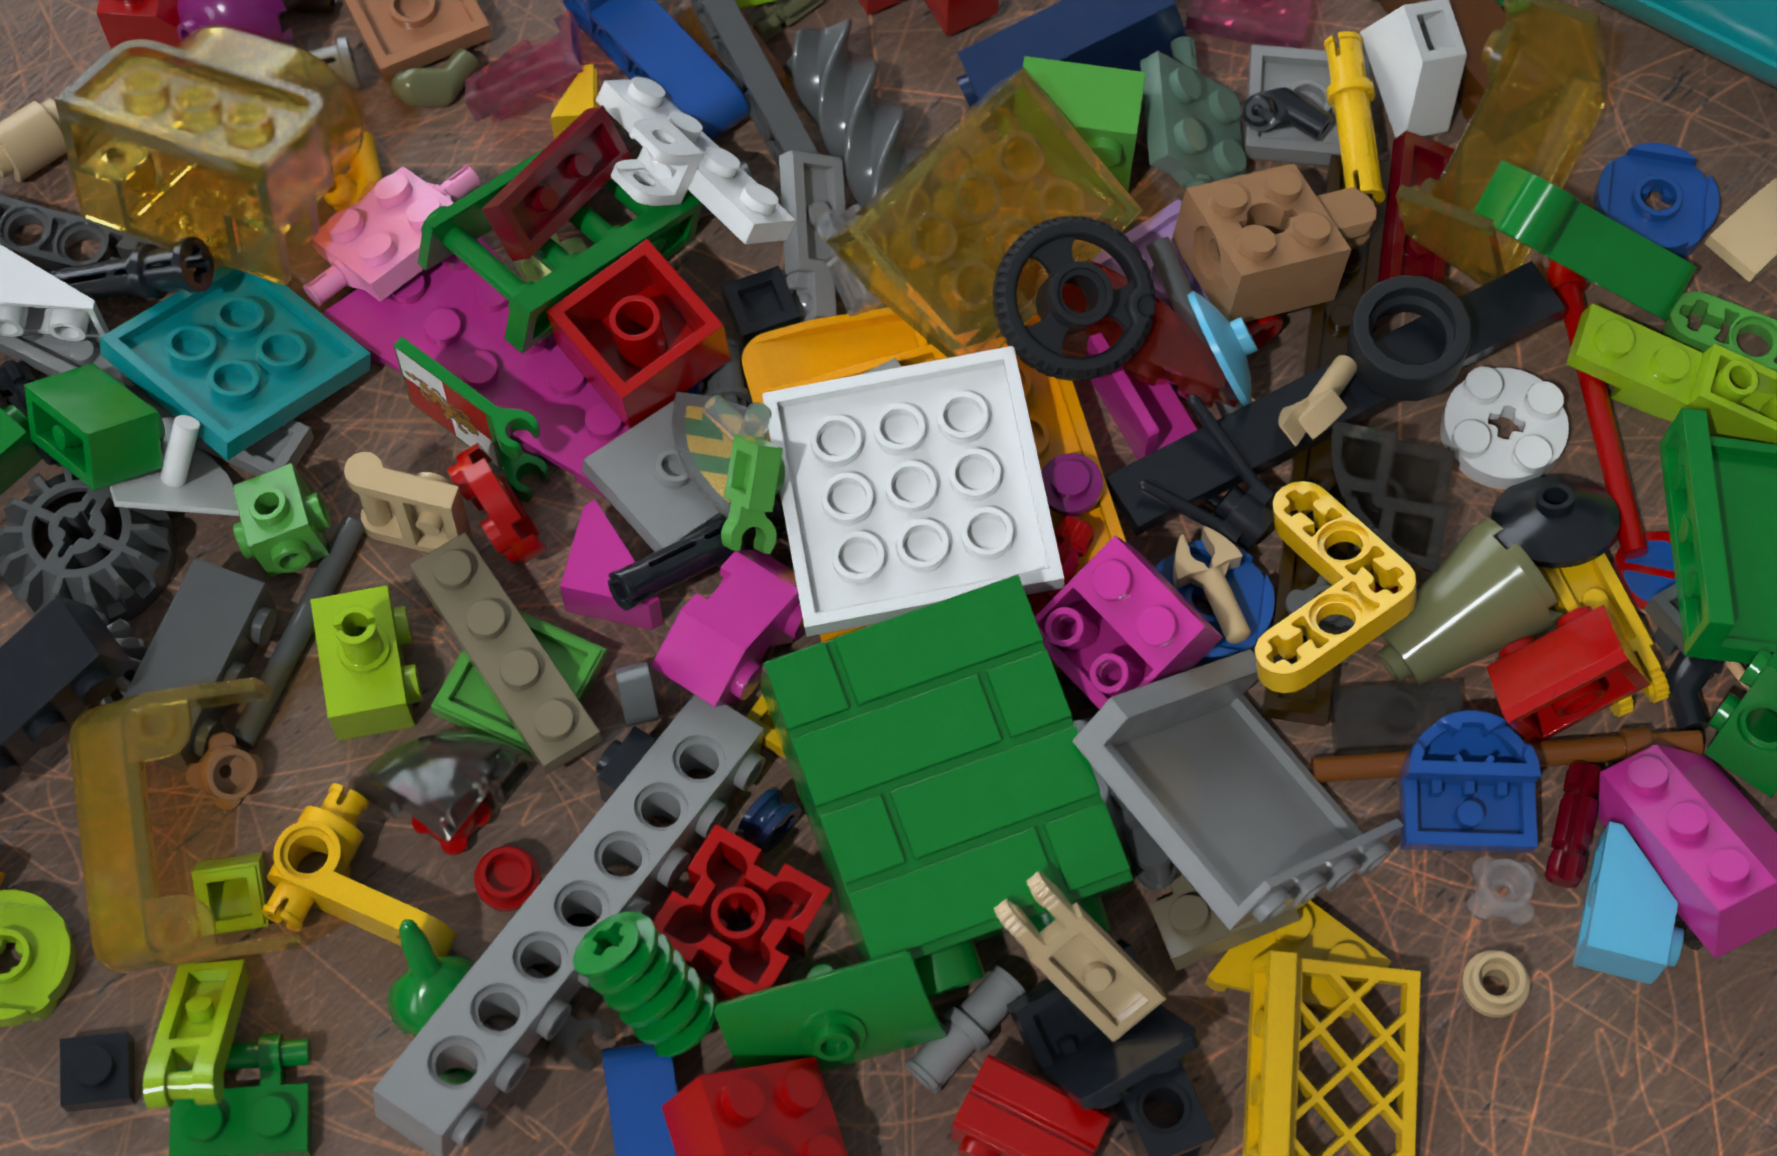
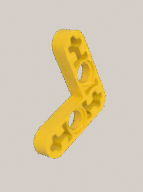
M1306 481L1292 482L1283 486L1275 494L1272 502L1275 531L1289 547L1332 586L1267 630L1256 643L1257 677L1265 687L1280 693H1291L1305 688L1406 618L1414 610L1416 604V577L1411 566L1324 488ZM1297 510L1299 512L1291 516L1292 511ZM1312 510L1314 522L1305 515ZM1339 542L1353 543L1361 549V552L1350 560L1334 559L1326 551L1332 545ZM1375 581L1384 588L1378 593H1375ZM1398 586L1397 593L1393 594L1391 591H1389L1390 589H1393L1394 587ZM1337 614L1346 616L1354 622V626L1342 634L1326 633L1318 626L1324 618ZM1303 636H1306L1308 641L1303 644ZM1280 655L1288 660L1297 655V662L1291 665L1283 659L1274 664L1273 657Z

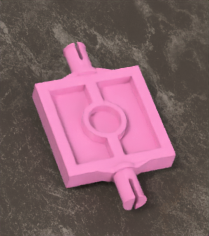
M464 165L462 169L438 185L426 183L403 166L393 174L382 178L357 204L353 203L346 209L335 213L325 225L308 236L317 253L331 265L330 268L303 286L308 297L315 305L317 304L320 307L345 286H351L367 291L380 302L423 270L418 264V256L422 237L421 228L428 215L440 206H450L477 187H480L482 184L478 175L471 167Z

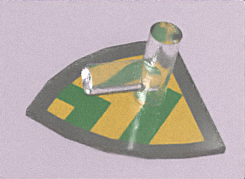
M676 392L671 421L675 450L688 477L705 498L728 518L731 501L724 498L734 434L757 436L771 442L768 425L772 412L768 406L762 403H752L745 407L726 401L720 395L706 396Z

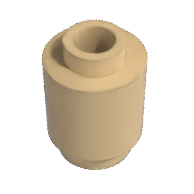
M49 98L41 104L32 101L0 121L1 178L10 175L17 182L25 180L69 151L68 144L77 139V133L72 122L53 99Z

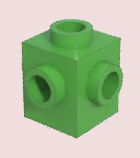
M292 463L232 486L241 521L233 524V531L239 548L246 559L256 557L270 578L282 573L299 571L310 562L330 555L323 531L332 527L327 507L319 492H311Z

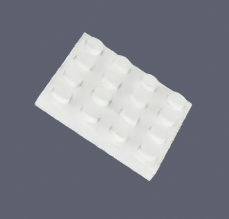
M1013 346L762 393L771 443L783 448L781 458L785 465V479L780 495L807 637L876 624L1017 574L1020 577L1026 595L1064 588L1063 570Z

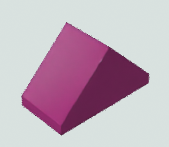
M595 499L583 507L560 584L565 611L654 630L663 625L661 604L657 595L628 611L623 610L613 599L608 586V580L610 579L608 574L635 563V560Z

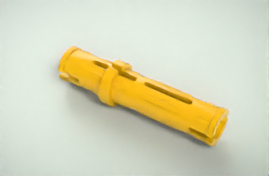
M1342 31L1338 32L1340 47L1336 46V39L1331 35L1324 41V50L1327 54L1331 82L1326 89L1328 105H1331V108L1335 110L1345 188H1356L1368 197L1369 194H1372L1374 204L1379 205L1385 200L1386 195L1382 185L1370 104L1375 98L1374 84L1366 76L1362 36L1357 32Z

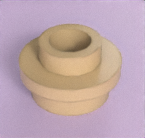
M1488 950L1477 954L1468 962L1462 973L1461 989L1464 998L1475 1011L1488 1017L1501 1018L1509 1016L1521 1008L1528 997L1530 981L1525 967L1516 957L1504 951ZM1487 976L1499 978L1504 983L1505 993L1502 995H1492L1487 992L1483 985V978Z

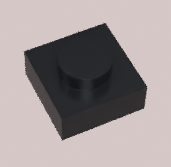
M779 266L721 285L722 298L743 347H746L759 334L801 323L800 314Z
M634 726L623 742L616 739L606 748L596 767V773L599 774L597 781L601 799L604 802L609 800L656 742V738Z
M129 1032L60 1039V1106L66 1112L135 1105L134 1038Z

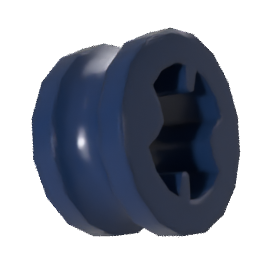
M774 786L765 791L751 805L738 826V832L743 837L753 835L757 838L756 847L760 848L762 853H767L777 846L790 832L801 814V807L795 802L785 804L782 801L783 792Z

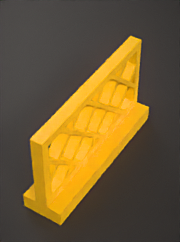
M1270 950L1252 960L1242 1156H1310L1296 1139V1123L1312 1106L1338 1136L1317 1156H1332L1344 1144L1354 1156H1371L1354 1135L1377 1114H1380L1396 1133L1395 1152L1390 1156H1415L1421 971L1297 958V953ZM1303 976L1325 978L1343 999L1341 1003L1320 1021L1302 1002ZM1344 980L1363 983L1353 991ZM1375 984L1401 986L1400 1015L1386 1028L1381 1025L1360 1000V997ZM1348 1008L1354 1012L1374 1036L1351 1059L1326 1030ZM1302 1021L1309 1031L1300 1038ZM1398 1029L1399 1045L1391 1037V1035L1394 1034ZM1314 1038L1319 1041L1340 1067L1317 1090L1299 1070V1052ZM1380 1045L1398 1065V1082L1383 1096L1380 1095L1357 1067ZM1346 1076L1350 1078L1372 1105L1349 1127L1344 1124L1323 1098ZM1299 1089L1306 1099L1297 1107ZM1396 1097L1397 1114L1389 1105Z

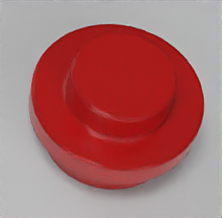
M501 846L489 851L481 858L474 873V884L480 899L488 907L501 912L519 910L541 883V872L536 859L528 851L516 846Z

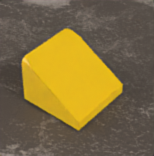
M584 64L552 112L550 120L554 139L586 109L601 106L596 102L600 86L597 68H594V64Z

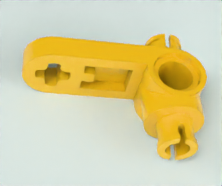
M332 783L321 807L306 806L297 823L286 828L278 837L273 851L274 864L267 875L269 882L276 888L267 904L263 906L261 913L280 926L285 920L287 922V929L299 932L312 906L401 946L400 924L404 919H411L426 935L435 956H447L457 938V933L452 928L428 913L350 879V863L364 839L363 833L355 826L370 803L364 796L352 789L348 791L346 796L343 794L345 786ZM315 852L328 855L326 863L318 871L307 874L297 871L300 861L305 856Z

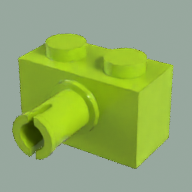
M388 585L310 599L327 716L337 740L342 741L415 727L412 704L423 702L416 664L405 665L402 645L413 643L412 629L406 605L395 607Z

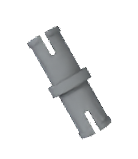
M994 965L987 977L958 1008L950 1006L943 1013L941 1018L944 1021L943 1025L945 1026L947 1036L925 1043L912 1059H908L904 1064L909 1073L933 1094H938L942 1085L974 1050L978 1053L983 1052L990 1044L987 1036L1009 1013L1006 1005L1026 994L1025 989L1019 982L1001 967Z

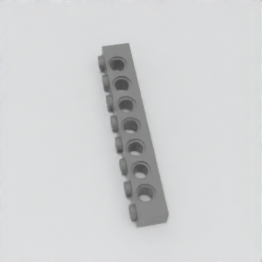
M694 694L374 1087L375 1117L433 1156H449L457 1144L462 1148L469 1146L483 1128L488 1117V1112L485 1109L500 1090L508 1094L517 1086L529 1067L530 1058L527 1055L541 1037L549 1041L561 1030L572 1009V1006L568 1003L582 985L589 989L592 988L588 978L579 974L573 964L575 949L583 936L597 923L611 915L630 911L641 912L648 917L652 907L649 900L662 884L670 888L677 882L690 860L689 849L700 835L706 839L715 824L721 825L728 811L726 802L737 788L747 791L760 775L766 761L761 756L764 728L727 705L714 707ZM692 769H701L712 776L706 779H693L687 776L685 772ZM662 816L672 820L674 824L659 828L648 824L646 820L651 817ZM623 864L632 867L636 872L630 876L618 877L610 874L606 869L613 865ZM583 913L594 917L597 922L588 927H576L569 924L566 919L574 914ZM535 964H547L557 970L554 975L544 979L533 978L524 971ZM495 1015H505L516 1021L513 1027L505 1031L490 1030L482 1023ZM455 1067L466 1068L474 1074L470 1081L461 1085H451L439 1078L446 1070Z

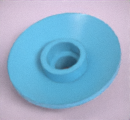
M1195 291L1187 294L1202 332L1236 397L1243 407L1250 404L1252 387L1247 356L1258 351V348L1243 318L1239 317L1229 322L1205 297Z

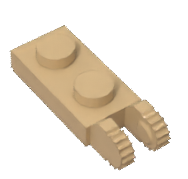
M1040 871L1026 882L1035 900L1042 907L1047 908L1056 918L1039 933L1021 908L1008 899H1005L994 908V912L1004 927L1025 948L1029 960L1112 1041L1115 1042L1166 1000L1161 987L1077 903L1071 905L1061 890Z

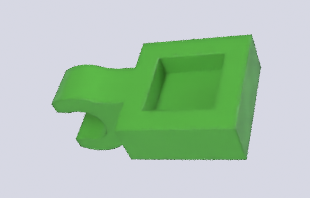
M734 434L724 498L731 501L728 518L722 527L721 540L723 546L732 551H740L744 532L754 527L756 531L754 549L764 554H771L776 544L777 535L773 523L766 517L765 512H773L775 495L781 491L784 483L785 465L781 458L783 448L757 436Z

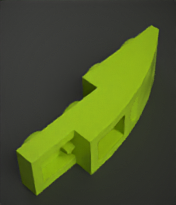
M1593 303L1582 312L1566 365L1613 385L1614 389L1611 399L1671 422L1674 421L1681 408L1705 410L1707 412L1710 434L1731 439L1777 444L1776 371L1717 344H1713L1702 353Z

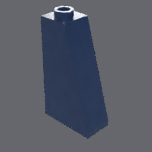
M1062 0L958 51L957 54L966 74L956 79L971 110L982 106L993 126L1017 118L1019 115L1024 56L1141 72V60L1157 51L1173 59L1171 42L1178 37L1188 36L1174 0Z

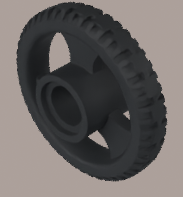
M1063 216L1035 225L1024 232L1009 247L995 275L993 308L1002 337L1006 339L1008 346L1014 347L1015 354L1020 357V360L1049 377L1067 381H1082L1101 377L1118 369L1137 353L1148 336L1153 323L1156 305L1154 296L1156 293L1154 281L1151 279V271L1146 260L1142 258V253L1133 242L1131 243L1128 240L1129 238L1100 220H1093L1090 217ZM1074 240L1089 242L1106 251L1119 264L1127 278L1128 284L1122 288L1113 289L1108 275L1100 267L1086 261L1075 262L1072 255ZM1031 258L1039 262L1046 269L1049 278L1040 286L1036 297V308L1041 321L1025 326L1018 310L1017 286L1022 269L1028 259ZM1064 284H1072L1082 290L1086 298L1084 313L1074 312L1066 306L1062 297ZM1103 317L1114 320L1124 331L1110 348L1099 354L1080 358L1067 357L1063 354L1062 348L1065 335L1079 333Z

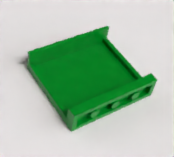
M1681 408L1661 439L1659 450L1684 654L1686 657L1751 664L1761 648L1772 655L1777 650V444L1710 436L1707 412L1705 410Z

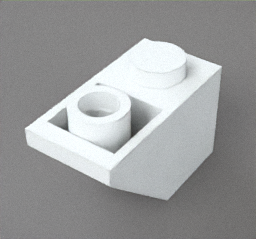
M1430 0L1403 5L1362 30L1360 35L1362 36L1363 44L1395 138L1405 131L1424 138L1439 136L1449 131L1467 52L1449 0Z

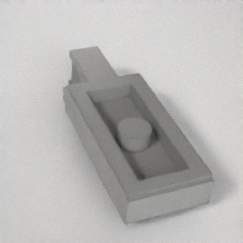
M790 150L779 155L781 205L796 219L787 240L783 241L785 275H787L788 289L794 290L792 298L800 314V320L804 322L812 319L837 316L836 293L840 292L842 278L849 275L843 160L840 157Z

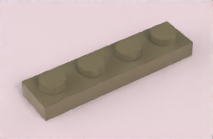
M465 532L409 564L414 578L545 775H548L602 742L600 731Z

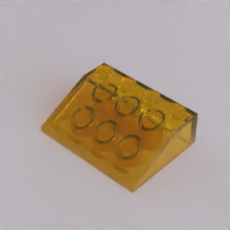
M1022 68L996 83L826 242L867 290L947 358L998 349L1007 342L1001 335L997 325V318L994 315L993 284L998 266L1006 251L1024 232L1041 222L1063 216L1090 217L1093 220L1107 223L1112 228L1122 232L1143 210L1025 69ZM1074 240L1072 247L1073 259L1075 262H1091L1103 249L1089 242ZM1031 258L1024 265L1017 286V305L1024 325L1037 313L1036 297L1038 290L1043 282L1049 278L1046 269L1039 262Z

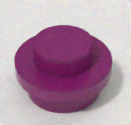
M1073 453L1059 455L1051 459L1041 471L1048 506L1058 514L1064 516L1081 515L1092 509L1102 495V474L1098 466L1083 455Z

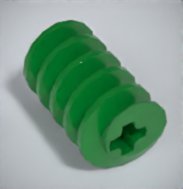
M626 911L611 915L597 923L583 936L577 945L573 956L575 970L588 978L592 989L604 996L605 1003L619 1013L620 1019L624 1024L634 1029L635 1036L645 1044H653L658 1057H673L688 1051L698 1044L711 1030L716 1018L714 1010L717 1006V999L709 985L701 981L695 969L687 965L682 954L672 948L668 938L657 931L654 922L641 912Z

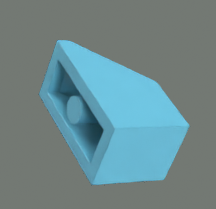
M1609 822L1595 842L1573 965L1652 985L1667 966L1675 967L1682 949L1684 929L1674 926L1678 902L1622 824Z

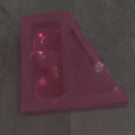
M567 10L554 18L560 32L549 40L533 47L530 40L524 39L506 51L502 57L487 64L466 79L465 103L476 122L490 115H493L494 118L505 117L518 110L524 104V99L543 90H546L548 93L562 90L574 81L578 73L583 71L581 29L571 10Z

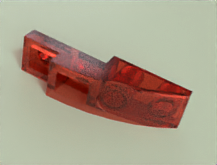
M1086 258V262L1097 265L1108 275L1113 289H1119L1128 284L1125 276ZM1026 262L1020 274L1017 289L1027 299L1025 307L1031 312L1038 314L1036 308L1037 293L1040 286L1049 276L1046 269ZM1064 284L1062 297L1066 306L1074 312L1084 313L1086 298L1082 290L1075 285ZM1154 296L1156 300L1155 315L1150 332L1137 353L1124 364L1123 370L1125 373L1151 386H1156L1159 379L1180 386L1178 393L1188 399L1190 395L1195 394L1208 408H1212L1215 400L1235 408L1238 398L1215 357L1192 328L1169 306ZM1106 317L1083 330L1091 336L1101 332L1105 340L1111 342L1110 347L1124 332L1118 323Z

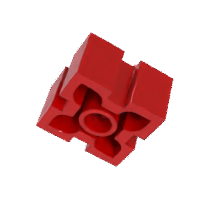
M715 824L687 868L691 894L688 899L672 891L653 922L657 931L668 938L672 948L682 954L687 965L695 969L699 977L703 972L714 977L717 999L724 1002L790 983V957L787 955L792 950L804 958L807 956L832 915V889L786 863L777 876L770 874L763 868L762 850ZM742 917L751 920L752 927L746 931L733 932L728 930L727 923L730 920L739 925Z

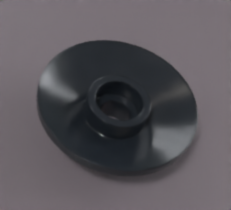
M1545 474L1510 486L1498 497L1491 512V520L1503 528L1494 538L1505 549L1517 542L1536 566L1546 568L1573 567L1598 558L1613 545L1620 529L1619 509L1611 495L1599 485L1589 480L1565 474Z

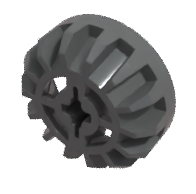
M64 466L63 474L46 480L40 473H37L28 480L31 492L23 500L10 498L7 502L4 512L8 522L5 527L0 529V573L20 605L34 617L58 595L92 606L95 611L104 613L110 624L120 618L128 622L143 613L156 601L167 586L176 562L177 539L168 512L164 510L115 507L110 486L93 491ZM74 492H87L81 502L70 503L60 508L56 513L45 509L54 500ZM37 520L49 524L48 534L53 548L45 560L37 552L34 543V530ZM122 524V531L118 541L114 536Z

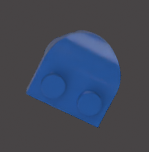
M1460 711L1440 718L1435 724L1425 730L1413 744L1401 768L1399 780L1400 822L1404 825L1400 829L1401 849L1532 853L1538 848L1535 783L1541 777L1539 761L1532 745H1526L1513 730L1507 727L1505 719L1491 713Z

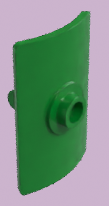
M900 951L837 970H833L832 967L826 964L817 965L809 971L805 979L720 1002L714 1010L723 1037L739 1069L815 1057L820 1072H824L947 1036L945 1026L933 1008L913 955L909 951Z

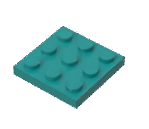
M246 253L217 268L214 271V280L210 288L205 292L189 293L182 289L100 337L101 356L174 417L187 415L198 420L200 428L197 436L227 461L370 371L371 353Z

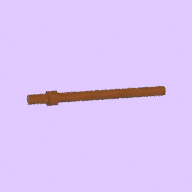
M1648 727L1620 729L1618 736L1524 742L1526 745H1532L1540 767L1570 765L1574 761H1583L1589 764L1621 762L1655 744L1700 755L1703 754L1704 750L1703 736L1700 730L1651 733ZM1409 750L1311 757V774L1319 783L1400 777L1401 768Z

